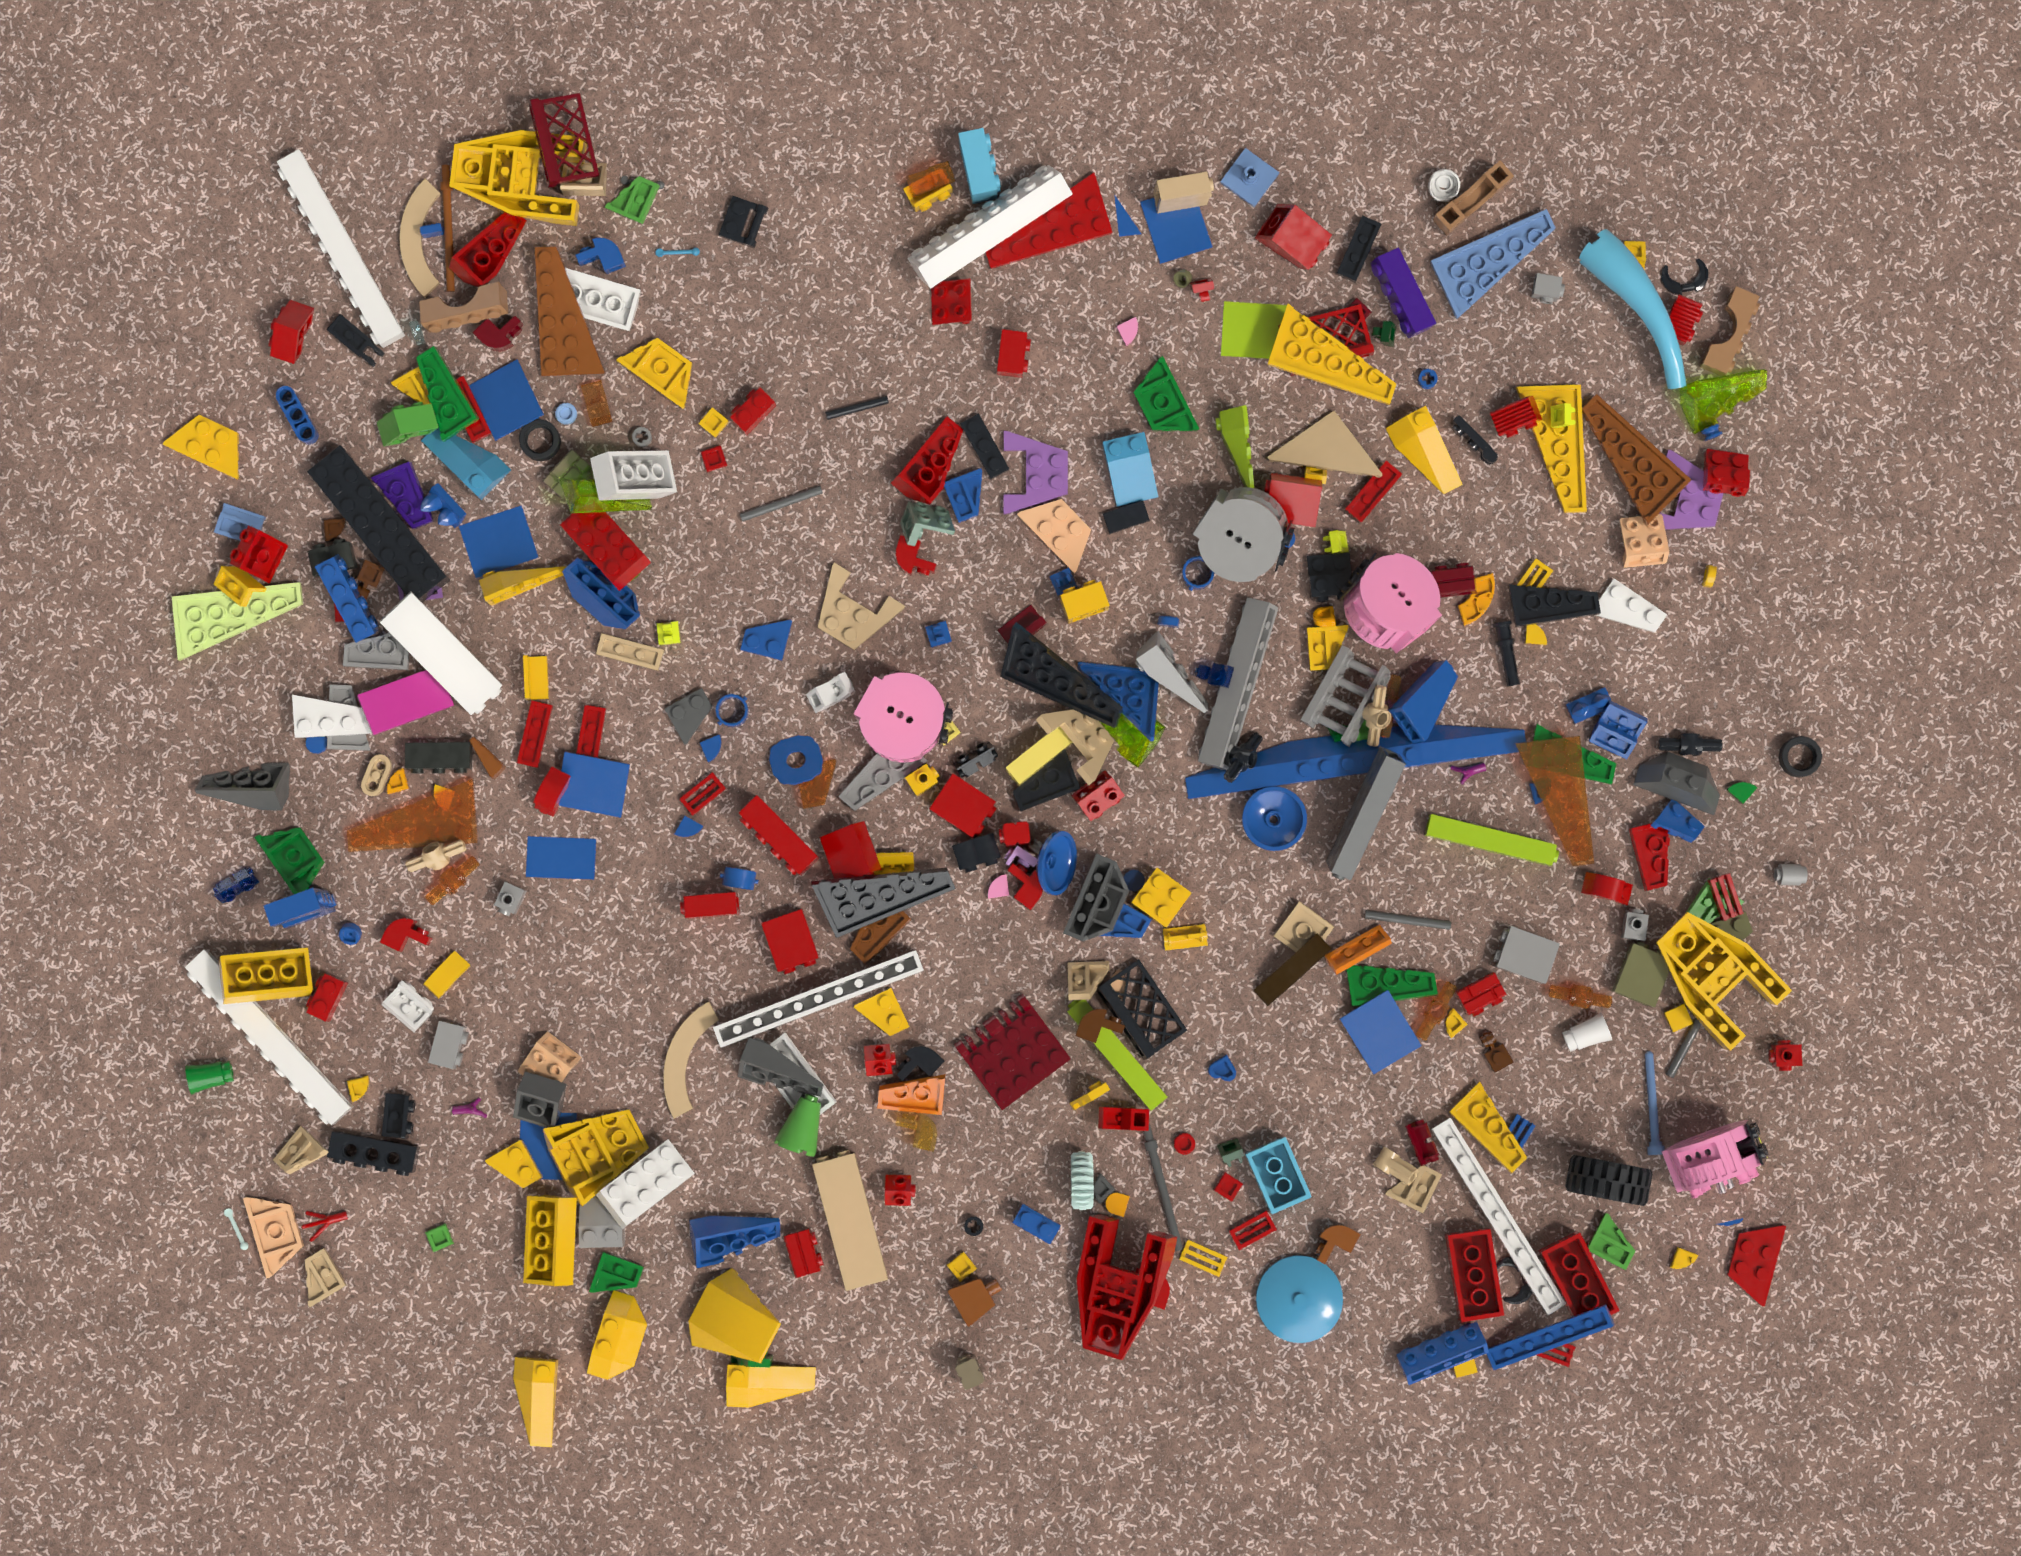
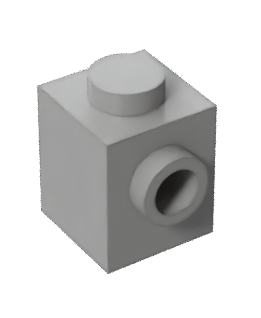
M1537 273L1534 278L1531 298L1540 299V302L1544 304L1557 302L1559 296L1563 297L1565 284H1562L1563 277Z
M504 882L494 905L499 907L498 912L510 916L511 913L516 915L527 891Z
M1630 909V912H1624L1621 938L1645 941L1649 915L1643 914V910Z

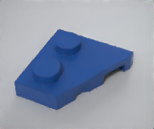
M1124 903L1113 931L1100 936L1142 938L1152 918Z

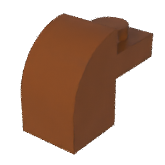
M1340 1224L1326 1227L1318 1235L1325 1239L1324 1244L1319 1243L1315 1251L1317 1255L1316 1260L1325 1264L1335 1245L1351 1253L1361 1234Z

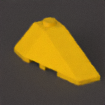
M1426 406L1406 415L1386 428L1394 447L1442 494L1463 485Z
M567 566L497 573L491 571L484 574L483 579H480L479 582L485 601L493 606L564 576L563 570Z
M515 1357L513 1380L530 1446L552 1447L558 1373L557 1359Z
M729 1363L727 1366L726 1383L727 1406L749 1408L814 1390L816 1367L771 1365L770 1368L745 1367L737 1365V1363Z

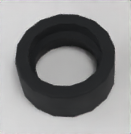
M536 419L524 425L520 431L519 443L526 456L535 461H546L554 457L559 451L561 438L560 433L552 423L547 420ZM537 428L548 430L553 439L551 447L541 453L531 450L527 442L530 432Z
M1799 736L1791 738L1783 744L1778 758L1784 772L1790 776L1800 778L1809 776L1817 771L1821 765L1822 752L1816 741L1809 737ZM1798 744L1809 747L1813 755L1810 766L1802 770L1794 768L1788 761L1789 750Z

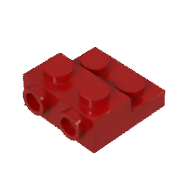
M1706 449L1703 490L1714 494H1731L1734 497L1745 496L1750 487L1749 455Z
M248 525L247 529L240 533L241 541L238 547L232 550L229 564L270 584L289 545Z

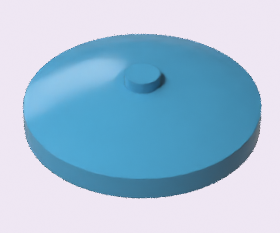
M1296 1255L1283 1258L1266 1270L1257 1287L1256 1305L1262 1322L1274 1335L1293 1343H1307L1323 1337L1335 1326L1342 1311L1343 1293L1338 1278L1326 1264L1309 1256Z

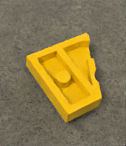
M1348 625L1306 629L1310 671L1329 670L1341 648L1348 631Z
M892 988L854 1005L857 1011L889 1036L910 1027Z
M1097 1081L1088 1087L1089 1092L1069 1103L1072 1109L1076 1110L1108 1092L1110 1088L1107 1083L1101 1084L1100 1081Z
M519 1140L485 1160L488 1165L522 1188H526L543 1178L523 1140Z

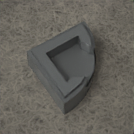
M1102 1174L1097 1177L1094 1184V1192L1098 1203L1101 1204L1116 1189Z

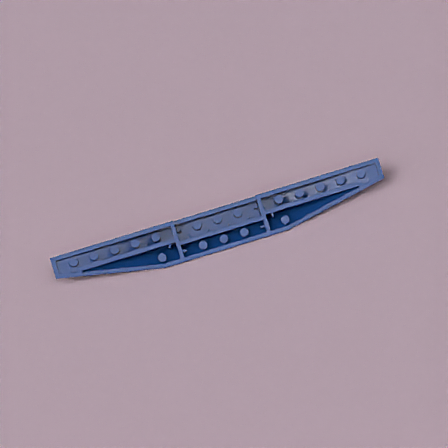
M1434 725L1426 741L1412 744L1401 727L1395 726L1381 729L1379 745L1376 747L1369 746L1367 740L1352 742L1350 747H1348L1342 741L1334 742L1332 736L1289 741L1257 752V762L1254 768H1247L1245 772H1240L1232 783L1224 779V774L1227 770L1212 768L1186 777L1188 799L1367 774L1380 746L1400 754L1406 763L1404 768L1527 751L1525 731L1520 729Z

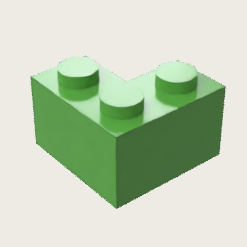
M423 402L414 403L407 408H404V405L391 408V412L383 414V418L377 422L383 447L401 444L411 437L428 435L438 429L432 404L423 405Z

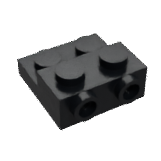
M1350 552L1307 556L1310 599H1316V602L1329 601V597H1337V600H1339L1343 595L1341 589L1351 579Z

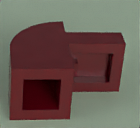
M514 316L499 330L488 318L472 333L488 349L501 352L514 346L509 338H515L521 333L523 323Z

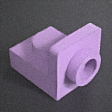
M1019 846L1015 849L1011 847L1004 857L1007 859L1005 864L1010 866L1016 856L1019 857L1017 862L1026 868H1029L1030 865L1035 867L1037 864V858Z

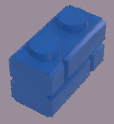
M1024 1203L1012 1222L1048 1244H1051L1061 1227L1059 1223Z

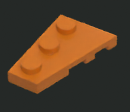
M946 1074L879 1086L877 1109L942 1115Z

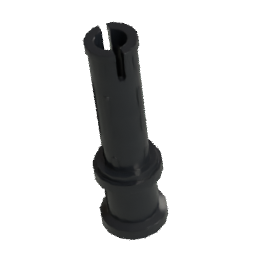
M1512 621L1493 624L1498 639L1496 645L1500 647L1507 687L1520 685L1513 648L1515 638H1512L1510 627Z

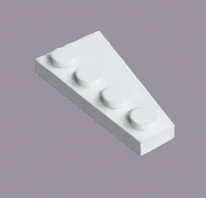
M292 695L295 738L372 734L361 707Z

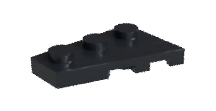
M1066 749L1013 791L1020 812L1080 789Z

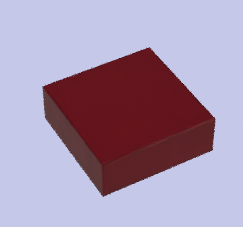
M1356 298L1348 307L1361 304L1366 320L1372 311ZM1358 311L1349 312L1346 316L1354 325L1359 321Z

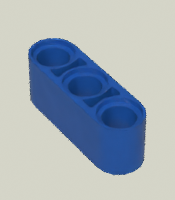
M289 386L280 387L276 392V399L296 436L306 445L314 444L318 440L319 434L298 394ZM291 392V400L283 402V395ZM296 411H302V417L299 420H293V414ZM307 429H311V437L308 439H304V431Z

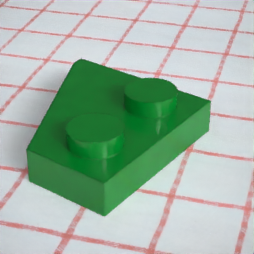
M768 1351L761 1363L731 1355V1363H737V1365L745 1367L770 1368L773 1361V1355H768Z

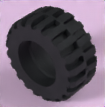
M1573 1155L1570 1158L1565 1187L1568 1192L1645 1206L1648 1202L1653 1174L1651 1169Z

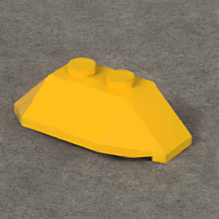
M613 1290L595 1340L587 1374L608 1380L634 1367L648 1325L634 1296Z

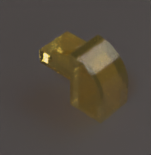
M903 1113L902 1117H897L896 1126L916 1130L913 1143L914 1148L934 1152L938 1132L936 1124L928 1115L920 1113L919 1121L915 1120V1116Z

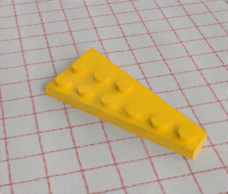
M1581 384L1516 387L1520 399L1534 396L1543 419L1537 422L1538 426L1532 428L1563 512L1586 513ZM1563 403L1571 404V407L1575 408V412L1571 413V420H1575L1576 423L1570 426L1552 428L1551 406Z

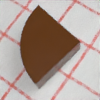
M345 518L323 520L325 541H332L338 535L340 536L343 532L342 530H344L343 528H345Z

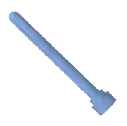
M1647 1051L1645 1053L1651 1134V1142H1649L1647 1152L1648 1155H1662L1665 1146H1662V1141H1660L1654 1057L1651 1051Z

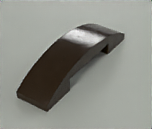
M1316 933L1253 991L1269 1006L1332 948Z

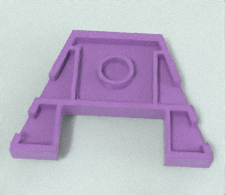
M1004 431V451H1026V494H1004V514H1010L1068 495V451Z
M1668 449L1666 457L1692 480L1679 493L1674 516L1660 513L1663 516L1665 530L1715 527L1723 493L1714 494L1703 490L1704 471Z

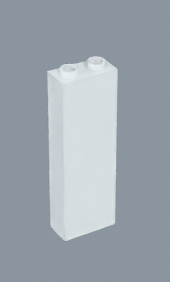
M411 591L380 620V623L470 715L474 712L476 714L480 713L486 707L484 703L490 697L494 699L502 691L500 689L502 684Z

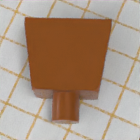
M981 1277L948 1289L950 1297L968 1327L995 1306L996 1303L992 1296L1002 1291L997 1279L985 1285Z

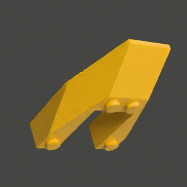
M518 130L454 144L449 184L451 188L511 215L560 225L577 226L580 205L577 200L536 195L541 156L534 131ZM563 135L560 140L571 146L576 137ZM579 139L573 148L584 154L587 144ZM559 143L554 148L555 154L561 158L569 150ZM571 151L565 160L578 163L581 157Z
M1686 912L1656 942L1684 1003L1723 1049L1731 1051L1746 1036L1717 1006L1744 977L1769 1004L1778 1005L1792 991L1747 943L1689 912Z

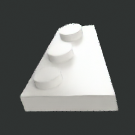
M1616 579L1611 581L1599 599L1601 614L1594 615L1653 633L1656 632L1667 616L1666 613Z

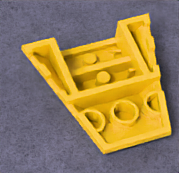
M630 1110L542 1129L549 1153L568 1190L577 1198L581 1206H584L649 1148Z
M731 1268L708 1282L688 1321L691 1343L695 1347L761 1363L781 1323L760 1302V1298L749 1289V1285L738 1276L739 1273Z

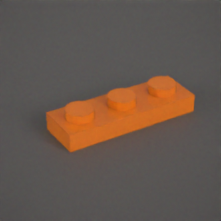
M1379 924L1326 954L1325 960L1337 975L1392 944L1391 938Z

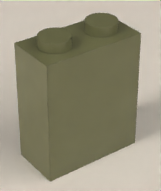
M1639 941L1636 944H1630L1611 992L1655 1008L1669 973L1668 966L1660 950L1657 949V952L1649 950V945Z

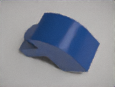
M606 238L592 239L595 245L594 248L585 247L576 254L580 266L600 259L606 274L626 267L619 248L615 243Z

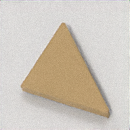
M1332 411L1267 457L1269 462L1275 461L1289 465L1309 466L1323 470H1336L1350 474L1382 477L1381 471L1335 411Z

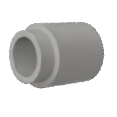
M1779 864L1774 869V880L1778 882V885L1800 886L1807 882V868L1801 866V864Z

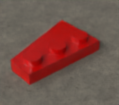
M1652 823L1629 829L1644 891L1668 886L1669 860L1667 858L1668 846H1670L1668 830L1662 827L1655 829L1650 826Z

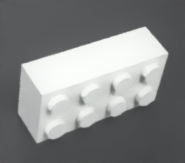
M608 451L590 458L599 500L658 499L677 492L669 451Z
M668 1139L601 1189L596 1196L621 1229H624L695 1173Z

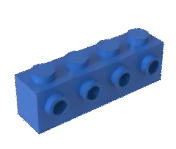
M339 554L316 565L315 568L355 642L357 643L375 634L379 630L378 622L374 615L370 614L366 599L360 596L357 590L358 585L355 579L350 577L344 559L340 558Z
M1476 1321L1474 1323H1466L1452 1332H1444L1435 1339L1425 1340L1413 1348H1405L1396 1355L1407 1383L1411 1385L1487 1354L1489 1350Z

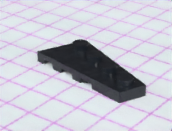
M1508 585L1515 627L1601 614L1597 592Z

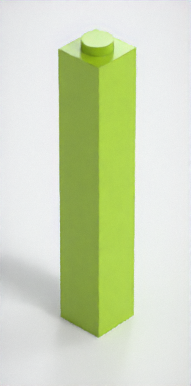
M1433 814L1429 815L1424 835L1549 867L1553 865V862H1557L1559 856L1556 844Z
M1074 1000L1068 1005L1070 1010L1067 1013L1079 1026L1083 1016L1092 1011L1093 1008L1086 1000ZM1101 1027L1094 1045L1150 1111H1152L1167 1098L1166 1094L1111 1030Z

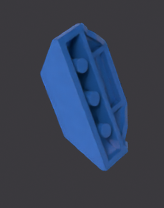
M577 558L563 570V575L572 597L603 626L627 629L640 617L636 594L627 586L619 591L593 562Z

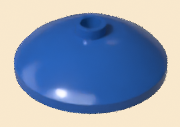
M1266 787L1257 791L1249 798L1243 810L1242 823L1246 835L1256 846L1268 851H1281L1290 848L1300 840L1306 829L1307 813L1301 799L1292 791L1283 787ZM1276 816L1278 819L1277 823H1271L1270 817Z
M1056 831L1044 841L1038 854V881L1042 889L1050 895L1062 894L1070 885L1075 873L1077 849L1073 837L1068 832Z

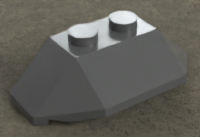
M1668 751L1639 765L1633 783L1637 787L1711 815L1715 814L1720 798L1708 766Z
M1096 853L1063 932L1064 934L1084 942L1113 931L1129 893L1128 886L1116 861Z

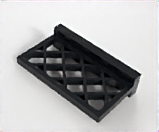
M1139 959L1101 984L1096 990L1111 1014L1115 1018L1122 1020L1121 1024L1125 1025L1124 1033L1143 1060L1150 1058L1187 1031ZM1136 966L1142 973L1141 981L1129 979L1130 971ZM1116 980L1125 981L1124 992H1115L1110 984ZM1129 982L1140 984L1138 996L1127 994ZM1143 985L1152 987L1154 990L1153 999L1141 997ZM1126 997L1137 999L1135 1011L1127 1010L1125 1007ZM1141 1000L1152 1002L1150 1014L1139 1012ZM1155 1003L1165 1006V1017L1154 1015ZM1138 1015L1149 1017L1148 1029L1138 1026ZM1153 1018L1164 1020L1162 1032L1151 1030ZM1167 1022H1176L1181 1030L1175 1034L1166 1033ZM1150 1033L1162 1035L1160 1044L1155 1048L1149 1042Z

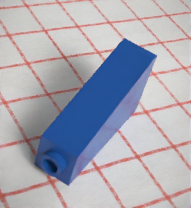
M1447 660L1434 662L1388 710L1412 744L1424 742L1428 739L1458 678L1453 666Z

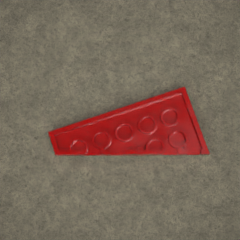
M1095 172L1070 188L1073 193L1071 196L986 251L990 269L1112 234V228Z

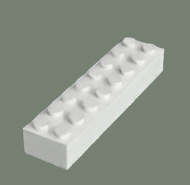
M1050 165L1039 167L1034 175L1021 179L1016 187L1003 191L995 201L985 203L982 206L983 209L976 213L968 214L963 222L950 226L945 234L932 238L924 248L914 250L911 253L912 256L907 259L920 280L928 287H934L1071 196L1073 193L1061 173Z

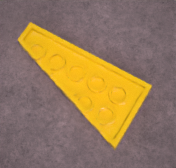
M1287 304L1267 365L1390 405L1396 387L1394 381L1378 369L1373 368L1359 355L1354 354L1348 347L1324 329L1319 328L1305 315L1300 314L1290 304Z

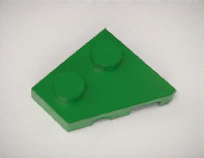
M603 1252L589 1292L596 1293L636 1288L645 1266Z

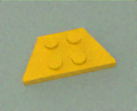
M659 338L634 349L633 352L623 357H618L616 360L618 363L682 409L685 408L692 362Z
M198 415L163 442V445L230 477L239 479V433Z

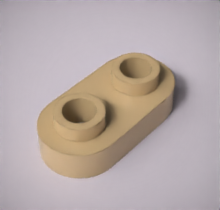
M376 755L370 760L361 782L362 791L366 795L378 796L382 793L392 769V762L387 756ZM380 762L385 764L382 770L378 769V763ZM371 782H376V789H370L369 785Z

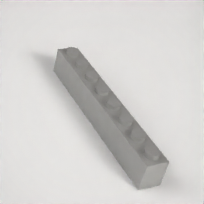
M1247 598L1242 608V617L1236 628V637L1230 648L1228 663L1223 671V680L1217 691L1216 703L1211 710L1210 723L1205 730L1203 746L1199 750L1198 761L1207 766L1227 770L1231 765L1229 762L1230 751L1238 744L1278 612V607L1270 602Z

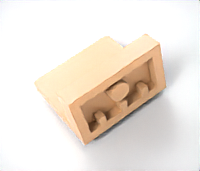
M1659 514L1648 526L1641 516L1620 519L1625 548L1623 556L1624 568L1665 564L1667 562L1669 546L1662 514Z
M547 1031L536 1042L518 1072L522 1076L526 1071L563 1082L567 1074L577 1065L582 1057Z

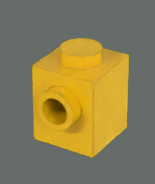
M925 764L905 777V779L918 797L938 784L936 778L939 777V774L933 766L929 768Z

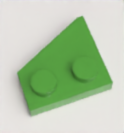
M638 176L631 182L629 187L624 188L619 193L620 195L611 203L608 202L605 208L643 224L660 185Z
M1707 880L1686 912L1710 924L1720 915ZM1716 882L1718 892L1720 894L1725 912L1727 914L1728 909L1724 901L1720 885ZM1727 890L1732 907L1734 908L1729 890ZM1739 898L1740 904L1742 905L1744 901Z
M1604 1213L1587 1247L1591 1253L1626 1270L1635 1250L1613 1222L1610 1215Z

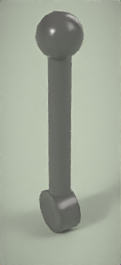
M627 176L621 177V183L624 185L634 181V179H629ZM662 181L654 182L660 185L659 189H663L665 186Z

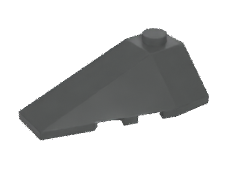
M289 763L262 764V769L250 771L249 767H245L235 775H231L228 771L205 775L201 777L195 792L259 810L282 811L289 797L290 765Z
M748 1038L740 1059L739 1078L761 1085L771 1082L781 1089L791 1086L796 1092L821 1097L823 1083L764 1040Z

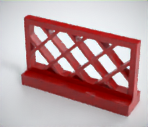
M1361 304L1308 317L1311 322L1319 325L1320 328L1333 333V337L1336 335L1345 340V346L1348 343L1353 345L1349 346L1348 349L1361 358L1374 354V347L1371 344ZM1358 311L1359 321L1356 325L1345 320L1349 312ZM1335 317L1341 321L1336 330L1324 325L1328 318ZM1342 323L1354 328L1349 338L1337 332ZM1357 330L1364 334L1366 342L1357 344L1350 339Z

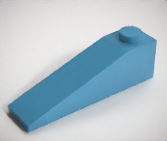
M439 427L421 440L481 500L511 471L497 455L456 435L443 442L440 437Z

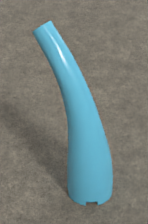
M1608 229L1602 230L1597 234L1600 237L1592 244L1589 242L1579 256V259H1581L1579 263L1619 295L1643 320L1658 347L1663 362L1667 388L1676 389L1686 386L1680 346L1663 301L1632 252Z

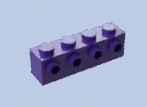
M1399 247L1378 256L1370 263L1372 272L1378 278L1381 290L1387 296L1391 304V310L1397 316L1400 328L1408 339L1437 324Z

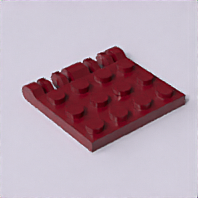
M1023 993L1016 999L1025 1010L1024 1014H1022L1013 1001L1009 1003L1010 1008L1019 1017L1015 1021L1011 1022L1005 1010L1001 1009L998 1011L1008 1024L1007 1027L1004 1028L996 1016L992 1015L982 1023L992 1038L988 1040L979 1027L974 1029L977 1036L984 1042L980 1047H976L970 1036H964V1039L973 1050L972 1053L969 1052L961 1040L953 1044L1001 1110H1004L1071 1060L1070 1056Z

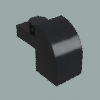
M924 1046L914 1047L905 1053L911 1060L909 1062L904 1060L897 1067L899 1071L897 1076L903 1081L918 1065L931 1077L945 1060L931 1048Z

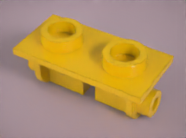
M1205 924L1162 929L1165 951L1208 946Z

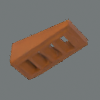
M472 737L470 739L472 747L489 776L495 780L506 766L477 738Z

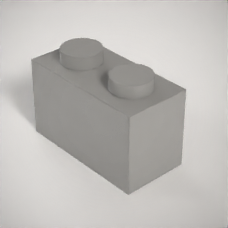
M439 1021L428 1063L450 1069H456L457 1065L460 1066L463 1059V1053H460L462 1044L466 1045L469 1032H466L467 1027Z

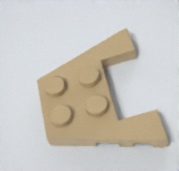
M834 563L818 628L855 650L904 610L905 606L888 596L877 615L840 593L851 572Z
M1073 709L1040 715L1036 721L1047 734L1061 727L1088 761L1077 769V772L1088 785L1094 782L1114 742L1109 732L1105 730L1098 720Z

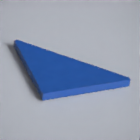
M1078 662L1077 669L1088 680L1123 707L1122 714L1150 741H1154L1159 682L1151 678L1145 670L1142 672L1139 668Z

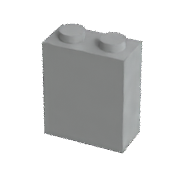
M1509 926L1508 930L1504 929L1500 941L1503 942L1501 950L1497 949L1493 961L1496 962L1495 967L1540 984H1546L1560 943L1513 926Z

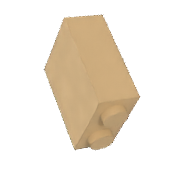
M1207 172L1157 180L1153 192L1157 214L1207 205L1209 198L1212 197L1211 191H1214L1212 178H1208Z

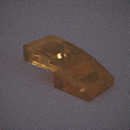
M949 161L930 166L927 170L906 177L913 198L956 181Z
M602 380L581 385L591 426L596 427L613 422Z

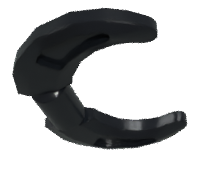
M1696 259L1699 266L1698 276L1693 282L1681 285L1670 278L1668 266L1665 265L1661 273V281L1664 287L1674 295H1682L1683 292L1693 290L1697 292L1706 285L1708 280L1706 264L1702 260Z
M1510 1256L1501 1259L1496 1264L1497 1269L1502 1266H1512L1519 1272ZM1522 1274L1521 1278L1524 1285L1521 1286L1516 1296L1511 1298L1505 1297V1302L1521 1304L1532 1295L1533 1292Z

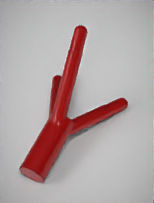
M306 1211V1215L322 1220L303 1224L301 1228L305 1229L324 1224L309 1239L310 1242H313L330 1224L347 1220V1213L343 1211L327 1216Z

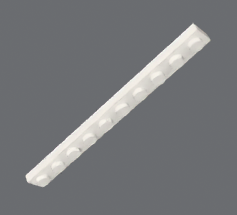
M1448 1118L1431 1130L1546 1315H1550L1566 1305L1563 1297L1452 1119Z

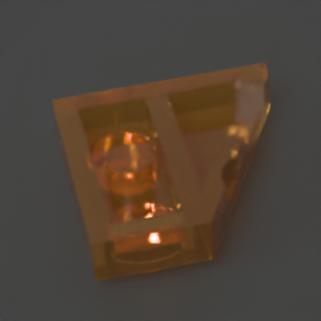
M836 759L823 761L822 772L810 781L799 784L803 809L825 805L837 763Z

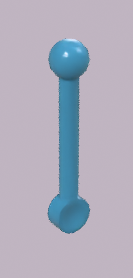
M696 247L692 250L668 251L658 248L655 253L658 257L674 254H693L697 256L700 250Z

